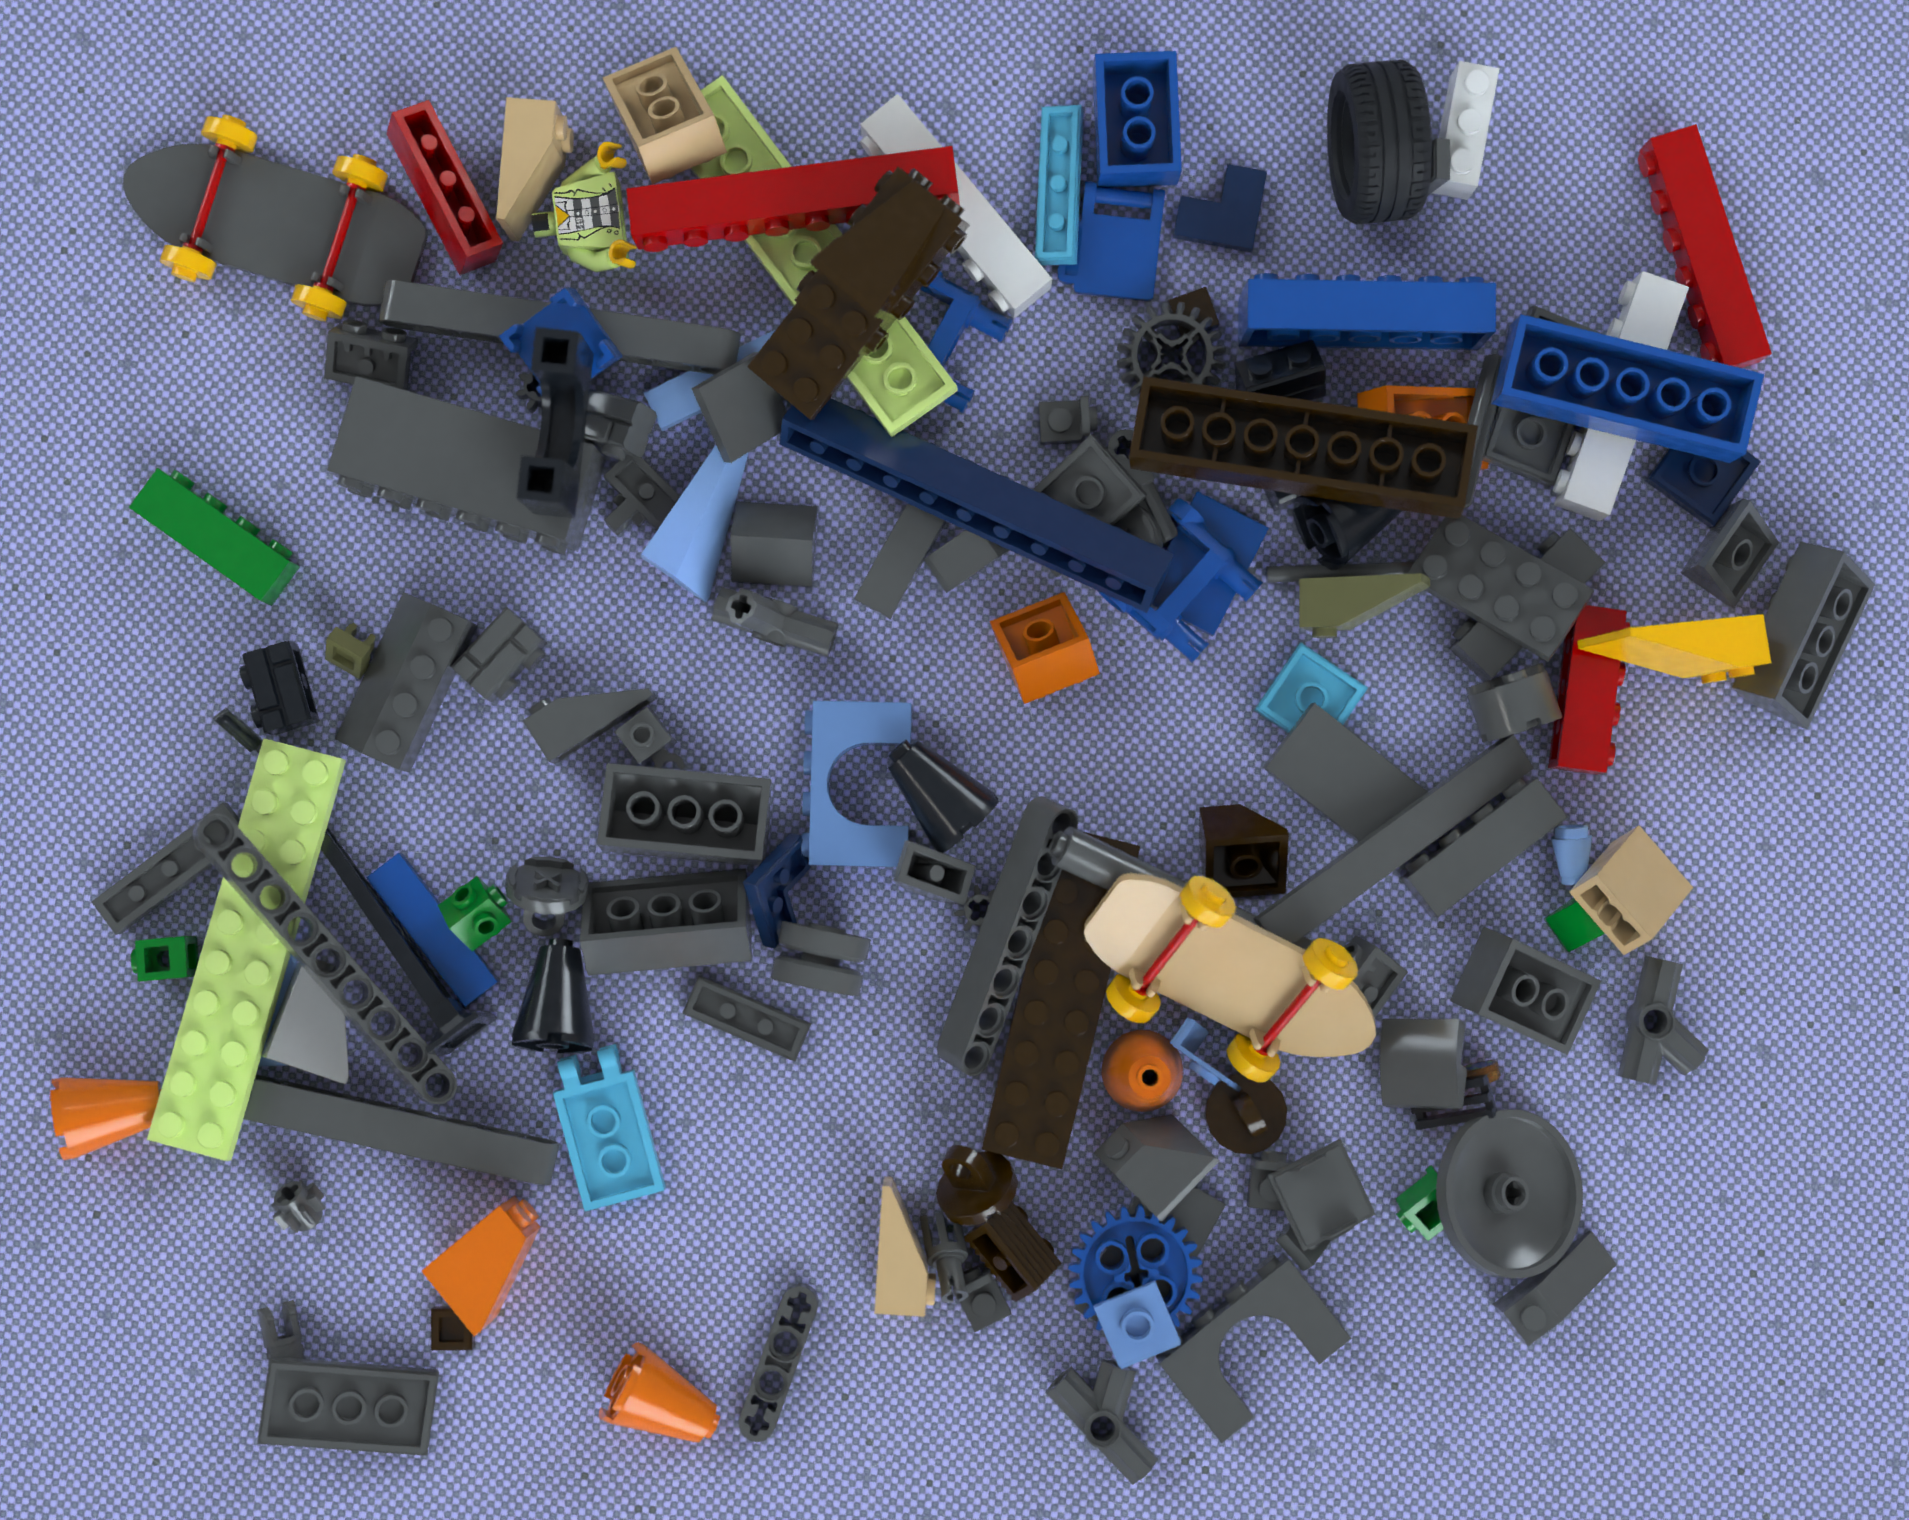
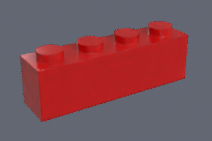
M427 100L392 112L386 134L459 275L496 262L503 241L430 101Z
M1586 605L1564 638L1557 691V701L1563 717L1555 720L1553 723L1548 768L1598 775L1607 773V767L1613 765L1616 747L1615 743L1611 742L1612 727L1617 726L1621 711L1620 703L1616 702L1617 686L1623 684L1626 666L1620 660L1578 649L1577 641L1631 628L1630 622H1626V610Z

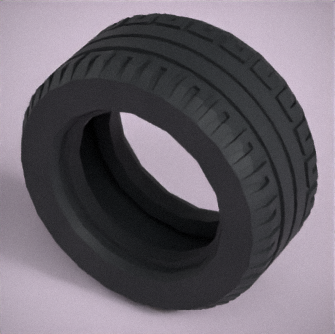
M1402 59L1347 64L1334 75L1331 83L1327 109V149L1330 178L1334 198L1341 216L1354 224L1408 220L1422 210L1427 199L1432 164V136L1428 100L1420 73L1415 66Z

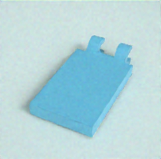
M616 1044L601 1047L597 1051L602 1072L581 1077L577 1054L560 1058V1061H557L564 1088L555 1090L553 1096L585 1212L664 1191L666 1188L635 1070L622 1072Z

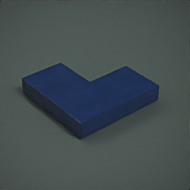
M1228 164L1220 203L1181 195L1173 238L1251 253L1254 246L1267 171Z
M790 833L743 881L759 935L765 947L775 949L779 945L778 938L782 921L797 923L788 892L811 868L808 857L801 854V844L803 841L801 835Z

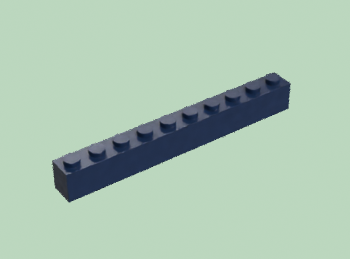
M830 398L814 420H810L793 405L790 406L782 418L779 445L1143 612H1148L1166 579L1174 556L1173 553L903 430L891 437L878 419L867 415L861 410L854 409Z

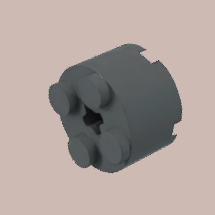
M1543 663L1466 688L1467 698L1483 743L1529 730V728L1535 727L1539 723L1544 725L1563 717L1548 672L1545 670Z

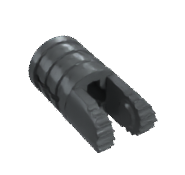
M291 1300L282 1303V1317L286 1335L278 1337L274 1316L270 1308L258 1309L264 1348L267 1350V1360H269L270 1356L306 1359L303 1353L304 1347L301 1343L302 1335L295 1301Z

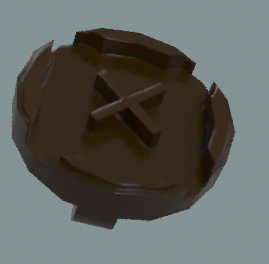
M1239 1072L1226 1075L1227 1078L1242 1089L1238 1092L1222 1080L1212 1087L1206 1100L1204 1113L1209 1132L1221 1146L1234 1153L1254 1154L1268 1149L1279 1139L1286 1126L1287 1106L1282 1092L1271 1080L1258 1083L1246 1078Z
M953 1145L948 1149L941 1164L944 1174L939 1180L936 1196L938 1205L949 1220L963 1226L979 1225L989 1221L987 1216L992 1215L995 1211L999 1215L1007 1209L1014 1199L1018 1187L1017 1176L1011 1163L1003 1155L989 1151L976 1152L962 1145Z

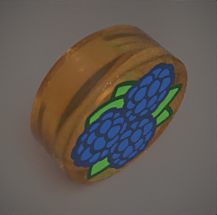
M1485 1060L1464 1066L1467 1068V1077L1487 1074L1489 1083L1498 1080L1501 1076L1497 1060Z

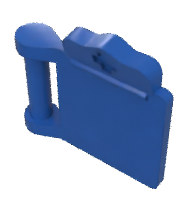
M1085 181L1082 215L1078 230L1077 264L1058 265L1057 276L1059 281L1063 284L1074 285L1073 289L1077 294L1151 301L1155 289L1165 190L1153 188V193L1103 188L1097 187V182ZM1095 203L1151 209L1150 220L1094 214Z

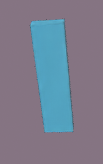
M1081 105L1042 107L1035 258L1041 265L1077 264L1084 114Z

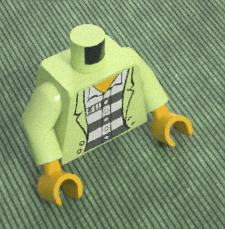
M608 141L603 142L599 146L595 157L563 180L560 187L552 190L554 211L532 213V226L535 238L557 235L558 245L563 254L567 255L572 262L594 272H602L619 266L633 269L636 265L635 261L628 259V251L637 249V246L627 242L621 185L616 173L610 172L611 168H624L627 162L625 158H614L615 151L621 148L622 145Z

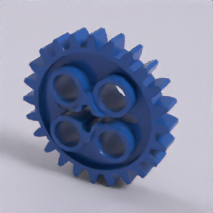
M1122 1204L1120 1206V1217L1114 1218L1108 1209L1104 1210L1106 1223L1103 1225L1092 1218L1090 1222L1094 1230L1093 1234L1090 1235L1083 1231L1078 1233L1085 1243L1084 1247H1071V1252L1080 1258L1079 1262L1068 1263V1270L1079 1274L1078 1277L1068 1281L1069 1287L1082 1289L1073 1298L1074 1303H1088L1082 1313L1083 1317L1088 1319L1094 1316L1096 1312L1093 1305L1106 1301L1109 1292L1113 1288L1123 1287L1128 1291L1135 1289L1131 1277L1124 1275V1273L1131 1271L1125 1239L1127 1236H1132L1136 1261L1141 1270H1146V1272H1142L1139 1275L1141 1286L1154 1280L1167 1281L1170 1284V1291L1163 1300L1173 1324L1177 1327L1181 1326L1176 1314L1180 1310L1191 1315L1192 1310L1185 1301L1187 1298L1199 1299L1200 1297L1199 1293L1191 1288V1284L1203 1282L1202 1275L1192 1272L1193 1268L1203 1264L1201 1258L1189 1257V1254L1198 1247L1195 1241L1182 1242L1188 1233L1185 1226L1173 1231L1172 1228L1175 1224L1174 1216L1170 1215L1161 1222L1152 1212L1149 1217L1145 1216L1142 1204L1137 1205L1134 1215H1129L1127 1208ZM1157 1238L1163 1243L1161 1253L1155 1258H1147L1141 1254V1246L1147 1239ZM1109 1245H1115L1122 1250L1121 1260L1115 1265H1105L1100 1261L1101 1251ZM1097 1317L1095 1328L1099 1331L1102 1329V1326Z

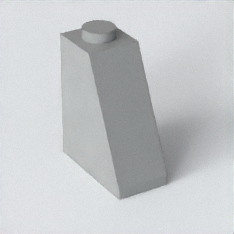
M316 959V965L320 971L328 973L334 968V965ZM297 963L263 1049L262 1057L346 1084L349 1078L345 1015L307 971Z

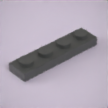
M228 803L220 804L206 815L216 813L226 815L237 826L240 820ZM197 822L91 902L115 935L125 932L212 866V863L193 841L192 833ZM208 822L203 830L205 840L212 845H220L225 839V830L219 823Z

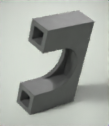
M1284 1253L1278 1258L1275 1255H1271L1261 1262L1255 1269L1258 1274L1246 1284L1243 1281H1239L1231 1286L1223 1295L1226 1300L1214 1310L1209 1306L1200 1311L1191 1320L1193 1326L1183 1335H1179L1181 1345L1156 1355L1160 1366L1221 1443L1254 1418L1248 1406L1223 1376L1219 1364V1351L1223 1338L1236 1323L1252 1316L1276 1318L1285 1323L1295 1333L1318 1364H1321L1352 1339Z

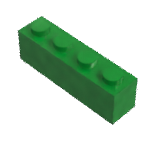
M157 468L129 508L255 598L272 606L300 568L299 565L290 560L293 552L275 539H272L267 544L257 536L261 530L241 515L236 521L224 513L228 508L226 504L208 492L204 497L198 495L191 490L196 483L176 469L170 475Z

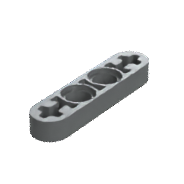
M798 1283L790 1286L785 1291L739 1417L738 1425L740 1432L750 1441H765L775 1430L818 1309V1295L807 1284ZM799 1293L806 1294V1302L811 1305L810 1309L803 1308L797 1322L798 1324H806L804 1330L794 1323L780 1322L781 1316L790 1320L794 1304L788 1302L789 1297L797 1298ZM783 1331L794 1334L798 1342L796 1350L788 1354L779 1352L774 1344L777 1334ZM767 1371L778 1372L784 1381L782 1389L775 1393L765 1391L760 1383L762 1374ZM753 1395H756L765 1402H776L778 1404L776 1408L768 1404L764 1421L769 1423V1426H761L759 1431L752 1430V1422L746 1419L747 1415L750 1417L756 1415L760 1404L759 1400H752Z

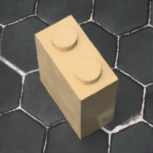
M1638 825L1611 842L1569 893L1620 952L1625 955L1652 940L1694 887Z

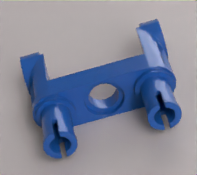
M940 271L929 286H922L920 290L949 305L945 316L928 345V348L944 368L965 328L968 329L972 326L1002 343L1006 337L1005 333H1008L1013 320L983 306L982 300L978 295L943 278L944 275ZM954 381L958 391L943 402L964 413L968 407L967 403H970L975 390Z
M1177 498L1167 509V513L1179 524L1176 528L1206 555L1156 611L1150 607L1146 613L1100 591L1098 592L1118 611L1129 614L1157 640L1163 641L1166 639L1193 663L1209 643L1204 641L1182 621V612L1213 578L1215 580L1220 578L1240 595L1245 602L1263 582L1258 580L1236 560V551L1204 524V518L1190 504L1181 498Z

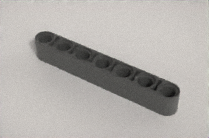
M1044 796L1032 799L1024 810L938 1040L937 1054L940 1059L969 1076H977L982 1073L991 1060L1062 869L1052 864V855L1049 854L1051 841L1058 831L1064 832L1068 827L1075 829L1078 827V816L1075 811Z

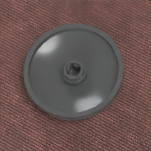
M1501 1109L1495 1112L1496 1116L1489 1119L1488 1115L1467 1121L1451 1138L1443 1153L1437 1174V1206L1443 1229L1449 1241L1468 1264L1485 1274L1496 1277L1527 1278L1538 1275L1556 1264L1573 1242L1582 1214V1179L1576 1158L1569 1144L1552 1124L1528 1111Z

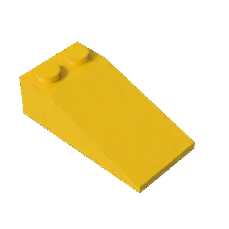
M1764 614L1632 627L1577 641L1578 649L1680 678L1701 676L1702 684L1727 680L1726 672L1729 673V678L1754 675L1755 666L1771 663Z

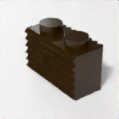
M1011 1201L1007 1209L998 1215L995 1211L992 1215L987 1216L989 1221L975 1225L964 1238L966 1242L970 1243V1248L975 1249V1254L980 1256V1261L985 1262V1267L989 1268L991 1274L996 1276V1281L1001 1282V1287L1005 1288L1006 1293L1011 1295V1300L1017 1302L1040 1288L1044 1281L1062 1263L1054 1254V1248L1051 1243L1042 1238L1030 1224L1027 1213Z

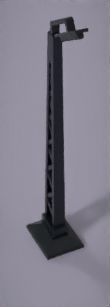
M225 708L213 717L222 728L249 752L256 750L259 754L263 741L262 738L237 715H234ZM327 826L321 846L322 852L430 1009L427 1013L439 1029L427 1045V1053L449 1055L496 1020L497 1017L492 1013H467L459 1000L450 996Z

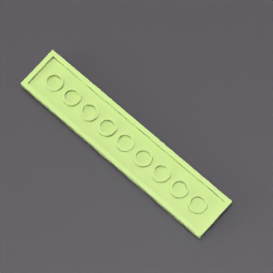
M723 75L701 90L715 116L727 153L715 157L709 162L690 168L698 179L792 167ZM832 224L829 228L822 231H809L806 228L789 230V233L782 236H768L765 233L749 235L744 241L794 307L797 303L794 300L800 293L797 290L799 283L810 271L817 272V269L810 264V261L835 238L843 234L835 224ZM906 317L901 320L896 319L887 330L889 336L881 348L875 353L870 352L868 356L864 355L847 376L849 382L891 437L901 432L958 391L955 382Z
M263 738L238 828L305 903L346 760ZM237 854L233 858L231 864L233 872L239 877H248L253 870L251 858L244 854ZM224 877L147 1140L230 1161L233 1157L291 953ZM273 886L264 887L260 893L262 905L267 909L273 910L280 904L281 894L278 889ZM298 917L292 919L288 925V933L294 940L301 920Z

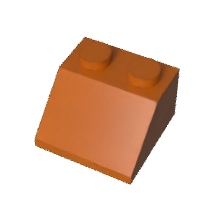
M1065 592L990 621L1013 682L1024 704L1100 674L1089 637Z

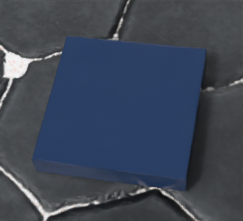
M1668 448L1645 481L1711 528L1721 518L1761 461L1747 451L1744 456L1731 463Z

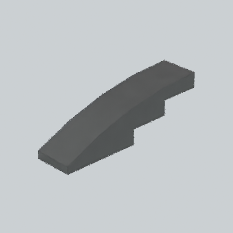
M907 503L854 600L891 620L909 585L911 586L924 562V558L933 548L947 521Z

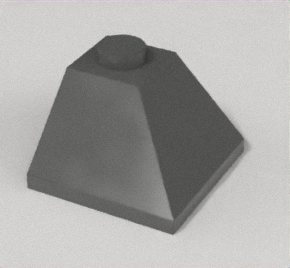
M1172 1114L1122 1123L1094 1152L1105 1166L1160 1221L1219 1162Z

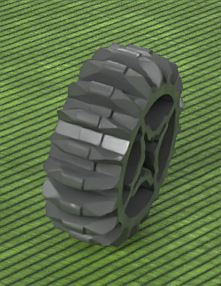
M1167 301L1161 303L1162 315L1159 316L1156 315L1152 306L1146 307L1145 312L1149 320L1147 322L1140 316L1135 315L1132 318V322L1138 331L1124 328L1122 335L1130 340L1131 344L1119 343L1117 347L1118 352L1129 355L1128 358L1117 360V368H1130L1131 370L1121 376L1122 383L1126 384L1133 380L1137 383L1130 390V395L1135 397L1141 392L1143 376L1160 378L1165 374H1173L1187 383L1204 385L1207 382L1213 386H1218L1220 378L1211 373V370L1223 371L1225 369L1226 363L1215 360L1214 357L1225 354L1226 347L1223 345H1212L1213 342L1219 340L1222 336L1220 330H1215L1209 334L1206 332L1213 323V319L1207 317L1199 324L1196 321L1200 313L1198 307L1192 309L1190 317L1183 315L1185 309L1184 302H1179L1176 314L1170 313V306ZM1179 325L1190 331L1179 339L1170 340L1161 333L1158 334L1155 329L1162 326ZM1144 338L1151 344L1150 347L1156 354V361L1145 374L1142 373L1137 358L1139 345ZM1198 340L1203 347L1205 356L1204 368L1199 377L1192 370L1193 367L1189 364L1186 356L1192 345ZM1183 346L1178 360L1182 361L1181 365L1170 362L1157 370L1161 366L1165 355L1161 353L1162 348L1171 353Z

